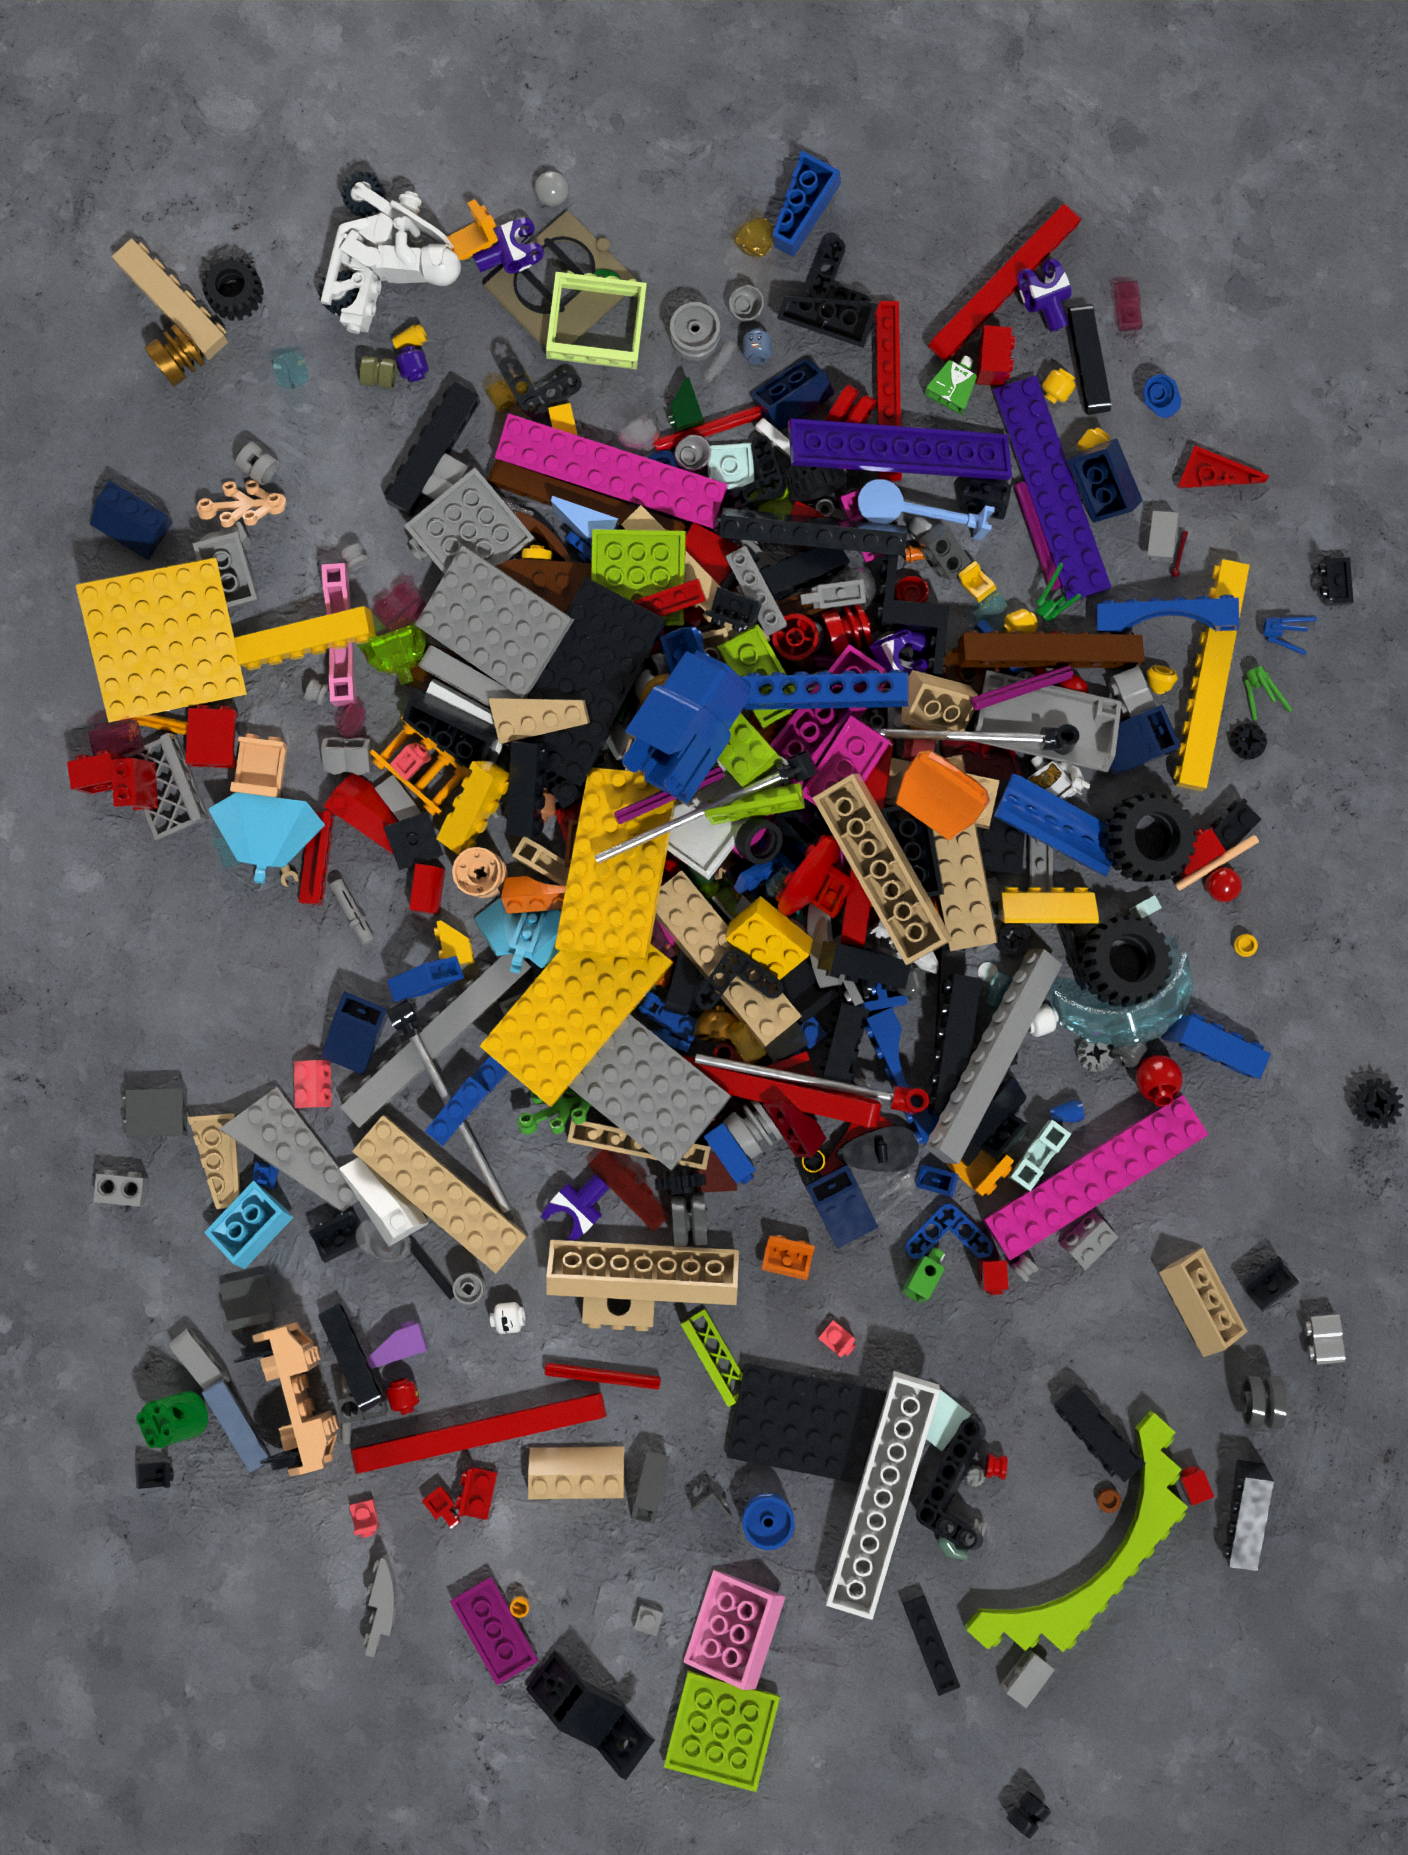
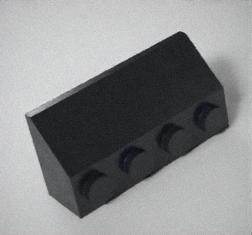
M899 805L882 808V815L927 895L931 897L945 894L933 829Z

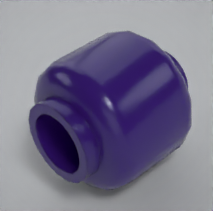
M415 346L403 348L402 353L396 358L400 375L403 379H407L408 382L424 379L425 374L429 371L424 351L415 350Z

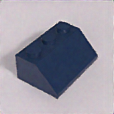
M807 357L802 358L749 393L754 403L760 407L766 420L778 431L787 428L791 418L798 419L807 415L810 410L819 404L825 403L828 398L835 394L826 373Z
M1117 438L1100 443L1067 460L1093 523L1132 512L1143 501Z
M109 480L96 499L90 525L149 560L173 521L163 512Z

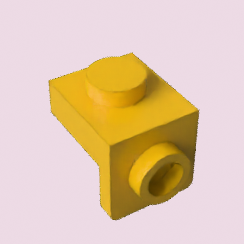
M976 561L966 566L958 574L962 587L978 603L996 590L995 583L981 571Z

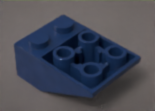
M1163 704L1119 723L1115 758L1109 768L1112 777L1176 752L1181 747Z
M344 991L334 1014L321 1058L364 1075L388 1019L386 1012L388 1009Z
M844 1165L805 1185L837 1249L878 1228L848 1165Z

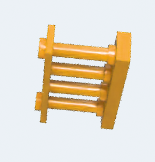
M404 722L405 724L402 726L404 729L380 755L373 749L370 751V754L374 757L372 762L381 770L385 767L425 803L423 808L432 816L437 813L441 817L444 813L438 806L465 777L469 778L472 772L465 766L461 767L455 762L456 759L446 751L442 752L436 747L437 744L430 738L423 737ZM416 733L422 738L420 743L427 750L430 751L433 748L439 755L437 756V761L413 786L408 780L405 781L386 761L410 735L413 736ZM450 763L456 769L454 771L455 775L430 801L421 791L445 765L448 766Z

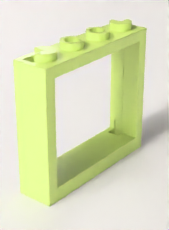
M571 271L567 273L556 272L546 359L637 370L647 283L636 282V279H630L629 281L620 280L615 276L602 278L591 273L578 275ZM562 288L638 297L632 352L555 343Z

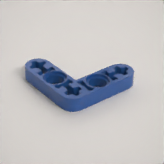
M948 1203L940 1206L905 1244L907 1255L918 1259L923 1257L949 1230L977 1257H988L993 1251L991 1240L956 1206ZM952 1208L954 1218L952 1220L947 1218L943 1222L946 1225L943 1229L940 1223L934 1221V1218L937 1216L940 1220L945 1215L942 1211ZM930 1224L936 1225L939 1230L938 1235L934 1238H929L925 1233L926 1227ZM962 1224L970 1225L972 1229L970 1236H960L958 1230ZM976 1232L980 1235L976 1238L979 1242H987V1252L981 1251L978 1253L976 1251L978 1246L973 1241L971 1245L967 1243L974 1238ZM921 1233L924 1239L930 1241V1244L927 1246L923 1242L919 1247L921 1252L919 1254L917 1252L912 1254L910 1252L912 1249L910 1244L912 1242L917 1244L921 1240L917 1236Z

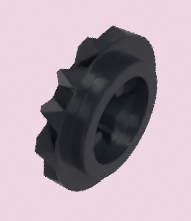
M1252 723L1239 725L1230 736L1232 751L1238 757L1246 760L1259 757L1267 745L1266 733L1263 732L1260 726ZM1248 734L1251 735L1252 740L1257 741L1252 743L1249 749L1247 743L1242 740L1247 738Z
M1002 922L996 928L998 939L995 947L1002 954L1013 957L1021 955L1028 949L1031 942V934L1024 923ZM1013 928L1014 936L1022 939L1014 941L1011 948L1010 941L1002 937L1009 936Z

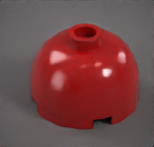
M791 613L783 616L787 626L772 634V642L775 649L782 657L789 660H801L808 657L814 652L818 644L819 632L816 624L810 617L801 613Z

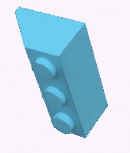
M252 1181L204 1233L234 1265L245 1269L294 1217L278 1200L255 1181Z

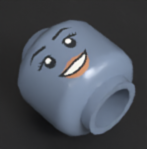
M754 328L746 333L743 337L744 357L752 364L765 363L772 356V336L762 328Z

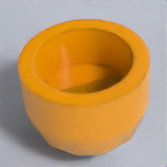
M518 1596L512 1600L510 1605L512 1615L521 1618L529 1612L530 1604L527 1598Z

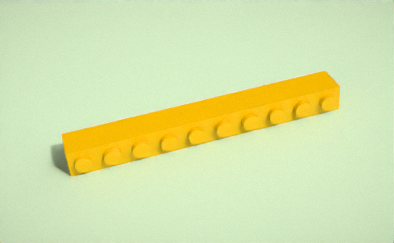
M1222 559L1218 566L1215 565L1213 568L1212 579H1215L1214 587H1210L1208 596H1210V599L1220 598L1222 595H1233L1234 598L1239 597L1240 618L1250 565ZM1206 625L1205 632H1201L1199 645L1202 646L1201 654H1197L1195 660V667L1198 668L1197 674L1193 676L1190 685L1193 695L1192 699H1188L1186 712H1189L1188 721H1184L1182 727V734L1185 737L1184 742L1180 743L1181 747L1177 752V756L1180 757L1179 766H1175L1173 779H1176L1175 786L1197 791H1204L1207 788L1237 631L1215 632Z

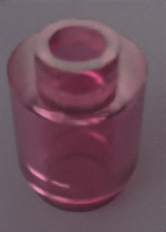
M349 704L348 708L344 709L336 728L340 731L339 735L346 739L358 738L366 716H364L366 710Z

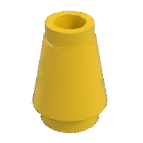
M413 324L392 338L396 350L399 351L410 346H422L424 342L428 341V338L421 324Z

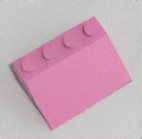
M713 1570L683 1662L742 1690L756 1689L786 1596L760 1585Z

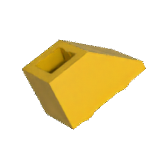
M437 921L438 927L434 928L436 941H441L442 950L438 951L440 960L457 956L460 966L475 963L471 940L443 921Z

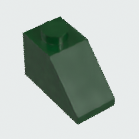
M689 377L684 378L670 406L671 414L668 415L671 428H676L677 432L704 423Z

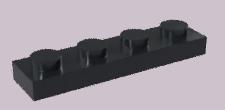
M925 1595L902 1603L938 1696L960 1688Z

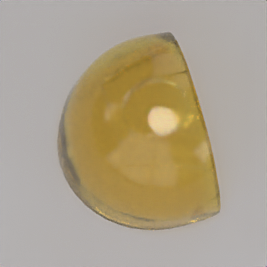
M766 218L751 220L735 235V245L750 257L760 258L765 256L774 244L771 223Z

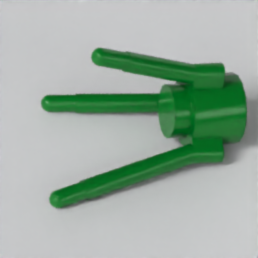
M1063 563L1058 565L1042 596L1036 601L1039 606L1035 611L1047 622L1052 618L1055 619L1059 613L1081 597V594H1077L1063 605L1061 604L1065 601L1064 595L1056 602L1050 598L1047 601L1045 600L1063 567Z

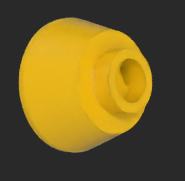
M1155 665L1147 670L1148 686L1152 688L1151 690L1154 693L1164 694L1171 690L1178 680V676L1169 667Z

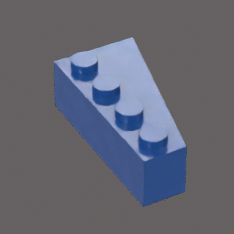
M802 150L772 235L774 247L792 257L796 255L841 185L839 170Z
M1192 1013L1191 1016L1172 1014L1162 1040L1169 1043H1182L1180 1048L1198 1054L1202 1052L1203 1058L1217 1063L1221 1061L1223 1062L1222 1066L1249 1078L1261 1079L1271 1053L1263 1050L1265 1046L1254 1041L1248 1043L1244 1041L1245 1037L1238 1033L1231 1032L1229 1034L1224 1031L1225 1027L1212 1022L1210 1025L1204 1022L1205 1018L1198 1014Z

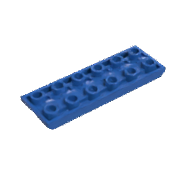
M1016 774L1011 775L994 817L1094 872L1107 877L1113 860H1108L1105 855L1108 849L1107 846L1103 847L1102 840L1106 839V834L1102 832L1103 826H1108V824Z

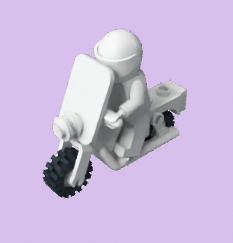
M362 171L358 172V177L352 174L351 177L353 179L351 181L347 178L345 182L348 185H343L342 189L344 192H341L344 204L354 215H360L362 219L346 222L339 226L327 276L322 278L324 284L319 283L318 285L321 289L318 290L320 302L332 314L341 316L340 322L346 327L348 332L359 334L360 331L369 332L372 318L376 313L377 297L381 292V281L387 280L389 283L428 282L437 286H448L456 281L461 272L460 260L457 254L452 251L454 248L453 244L440 230L417 216L420 211L418 206L422 203L418 195L414 192L406 191L405 194L399 195L400 203L393 200L389 203L384 195L386 194L385 189L378 179L369 172H365L364 175ZM405 231H409L411 233V247L407 245V233H405ZM423 234L439 244L424 246Z

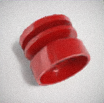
M860 604L851 605V610L848 606H842L843 616H840L835 608L819 613L825 639L835 659L843 653L850 642L853 643L858 651L862 649L861 640L865 647H870L873 644L870 622Z

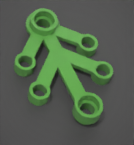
M568 1087L564 1093L574 1095L573 1097H560L552 1107L533 1115L530 1113L520 1115L517 1122L519 1131L526 1135L532 1134L537 1130L538 1122L558 1114L557 1118L550 1121V1128L552 1133L560 1134L565 1130V1123L573 1106L580 1104L579 1108L571 1112L572 1121L575 1124H582L586 1121V1114L592 1105ZM531 1093L534 1104H546L536 1094Z

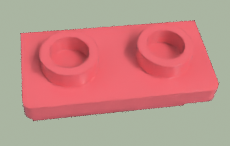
M294 1061L295 1108L332 1106L330 1061Z

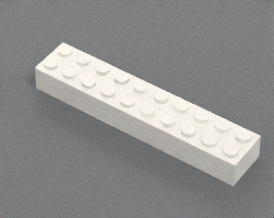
M893 1371L827 1594L826 1606L873 1620L940 1394V1386L938 1384Z

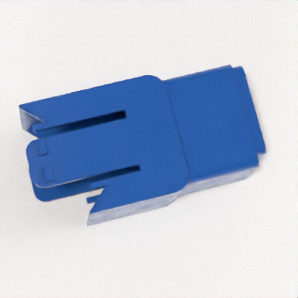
M696 650L694 655L686 651L664 685H657L653 688L625 732L636 737V739L624 754L622 764L633 773L638 770L641 772L645 771L644 781L688 804L728 744L731 735L729 729L751 696L748 692L751 688L728 665Z

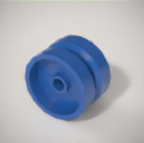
M772 1492L760 1493L752 1497L744 1507L742 1513L743 1531L747 1540L755 1547L763 1550H775L784 1546L792 1537L795 1528L794 1515L789 1503L782 1496ZM766 1518H771L772 1524L767 1525V1523L764 1522V1520Z

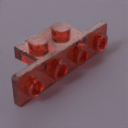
M602 1150L589 1163V1167L652 1231H655L669 1217V1213L651 1196L653 1191L644 1182L640 1185L634 1179L637 1175L628 1166L623 1168L607 1150Z

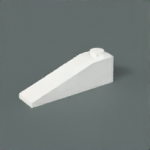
M359 1157L339 1168L340 1173L389 1247L429 1223L416 1205Z

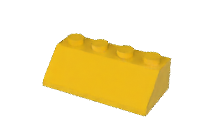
M1005 887L1004 891H998V919L1004 923H1099L1095 893L1088 891V887H1074V891H1065V887H1051V891H1042V887H1028V891H1019V887Z

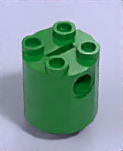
M184 1391L147 1402L141 1412L137 1414L136 1422L140 1426L142 1435L149 1448H163L200 1436L206 1429L208 1412L204 1401L195 1392Z

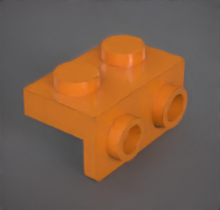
M781 1235L769 1236L761 1270L807 1281L815 1246L810 1245L806 1241L800 1240L796 1242L788 1240Z

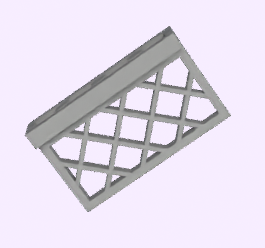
M171 733L160 736V739L122 755L126 758L140 755L145 757V761L152 760L159 763L156 771V780L168 785L163 797L157 795L158 799L161 800L157 812L151 809L144 810L155 840L158 841L192 825L210 820L191 770L185 763L186 757L177 735ZM160 745L164 751L161 761L151 757L154 748ZM164 766L169 767L172 771L169 782L159 778ZM172 787L179 789L180 792L177 803L168 800ZM166 802L176 806L171 818L162 815ZM180 808L187 811L190 818L189 821L184 823L176 821ZM160 817L170 821L167 830L159 833L157 828Z

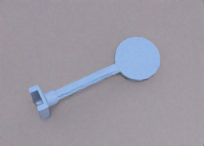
M875 479L868 482L861 489L858 496V509L868 522L889 524L901 512L964 524L966 527L974 528L972 539L982 540L991 530L992 525H987L988 521L986 520L994 513L995 507L985 506L978 515L971 513L967 515L904 502L900 489L894 483L885 479Z

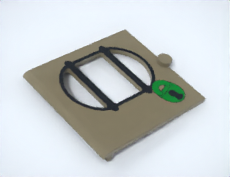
M568 210L530 243L540 244L543 250L549 249L574 274L584 275L554 244L555 242H570L581 247L590 258L592 274H595L597 277L615 276L620 280L627 281L635 279L608 251L610 249L609 240L606 238L597 240ZM534 251L530 255H535L539 251ZM503 267L486 282L484 288L546 350L551 310L535 309L521 298L517 289L518 275L521 274L551 305L553 295L527 269L510 274ZM577 290L564 303H560L555 343L573 345L626 296Z

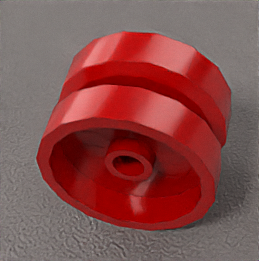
M848 384L834 403L825 421L867 424L876 405V400L865 395L857 402L859 390Z

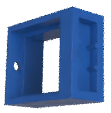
M457 956L423 963L387 980L394 1002L428 995L463 979L464 976Z
M724 1123L704 1136L736 1184L741 1182L744 1185L754 1178L752 1173L756 1169Z

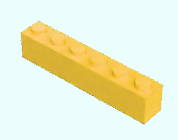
M362 606L235 637L234 639L238 653V665L247 668V670L260 669L262 664L277 665L287 658L291 660L302 659L304 654H322L326 652V649L333 647L334 649H343L348 647L347 644L353 642L364 644L369 642L370 638L376 637L371 610Z

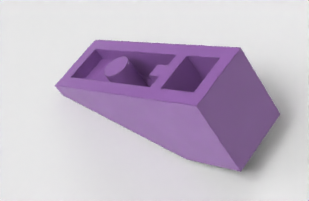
M414 1320L401 1323V1328L396 1330L367 1358L371 1369L427 1351L429 1346L421 1322L415 1324Z

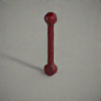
M1183 530L1175 566L1171 570L1173 577H1178L1180 574L1179 565L1188 531Z

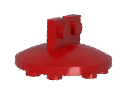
M823 834L816 846L811 844L804 854L806 858L795 872L791 871L785 878L784 883L786 887L776 897V900L779 902L778 911L784 916H789L799 911L810 902L832 918L838 915L845 902L844 899L849 894L855 881L835 868L841 848L833 835L827 836Z

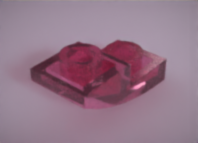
M1138 282L1114 283L1119 332L1141 330L1143 323L1139 306L1141 299Z

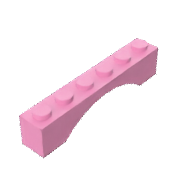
M345 563L321 565L327 615L350 610L349 570ZM353 643L347 644L348 647L343 649L329 648L330 702L334 706L357 705Z

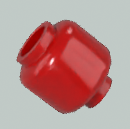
M401 1378L389 1383L390 1387L386 1390V1395L391 1410L394 1412L400 1411L401 1415L415 1411L414 1406L420 1402L415 1383L408 1381L407 1378Z

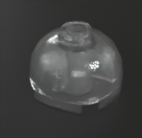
M652 410L650 413L647 412L629 421L625 428L619 427L614 431V434L625 449L629 451L641 450L642 453H645L655 447L653 443L659 438L661 432L660 423L654 410Z
M849 565L842 568L831 579L830 583L838 580L839 582L864 580L866 603L860 604L863 610L869 607L876 596L877 584L871 571L867 568Z

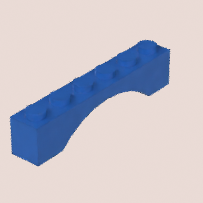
M1222 595L1220 598L1210 599V596H1198L1193 600H1187L1186 597H1175L1170 601H1163L1162 598H1151L1148 602H1140L1139 599H1128L1125 603L1105 600L1102 604H1097L1098 634L1101 632H1112V634L1120 635L1135 625L1155 617L1183 616L1195 619L1207 625L1215 632L1239 631V597L1234 598L1233 595Z
M891 1007L865 1019L867 1024L863 1026L868 1037H873L876 1042V1046L873 1048L879 1059L883 1058L886 1067L883 1069L888 1080L893 1079L896 1086L911 1089L904 1078L899 1060V1038L902 1027ZM913 1096L910 1098V1102L914 1107L921 1106V1101L918 1097ZM927 1108L918 1115H910L904 1112L908 1123L913 1122L916 1131H913L918 1144L923 1143L925 1147L940 1116L928 1114L929 1109Z

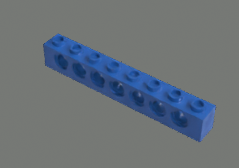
M869 670L866 671V674H856L855 671H843L842 674L821 671L818 675H809L807 672H796L795 675L774 672L771 673V676H762L760 673H749L748 676H739L751 688L748 692L751 697L742 710L909 707L908 673H904L902 670H891L889 673ZM864 684L867 688L864 692L858 693L854 691L857 685ZM882 684H889L891 686L887 692H880L878 688ZM812 685L819 687V690L814 694L807 692L808 688ZM835 685L843 686L842 691L839 693H833L831 689ZM770 686L772 690L769 694L763 695L760 693L763 687ZM788 686L796 687L792 694H785L784 689Z

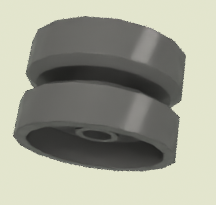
M704 1193L691 1195V1209L686 1208V1197L683 1194L671 1195L675 1247L687 1246L689 1242L688 1231L693 1232V1242L695 1245L708 1244V1208H705Z
M1245 1376L1242 1384V1415L1246 1428L1261 1429L1265 1423L1269 1429H1282L1286 1421L1287 1411L1286 1390L1282 1377L1267 1376L1263 1382L1259 1376Z

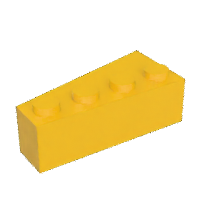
M472 761L469 767L472 773L469 778L465 777L461 784L464 787L463 793L455 797L452 804L455 810L447 815L436 838L457 855L468 848L475 847V840L486 829L488 818L498 809V801L509 790L510 774L493 761Z

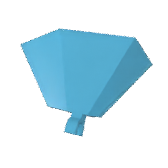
M236 792L208 809L236 860L257 866L254 882L259 884H265L267 867L285 868L325 826L306 801Z
M500 897L474 918V922L496 956L514 954L511 972L520 973L524 957L529 958L540 968H544L560 951L555 948L561 911L548 910L507 914Z

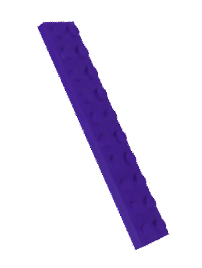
M1037 375L993 389L992 393L1023 481L1026 482L1056 569L1060 563H1063L1058 576L1066 602L1077 594H1081L1079 598L1081 599L1109 590L1111 588L1110 581Z
M792 418L788 422L791 465L1000 480H1009L1012 477L1008 434Z

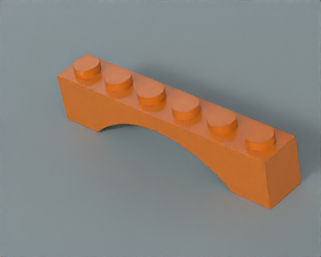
M528 876L507 877L504 879L501 899L507 914L560 910L563 906L566 886L544 884Z

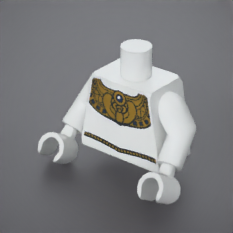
M1039 756L1031 760L1037 772L1029 776L1028 780L1063 800L1069 799L1076 793L1082 795L1081 790L1084 787L1087 789L1090 787V784L1084 781L1080 768L1073 764L1056 760L1048 763L1046 758Z

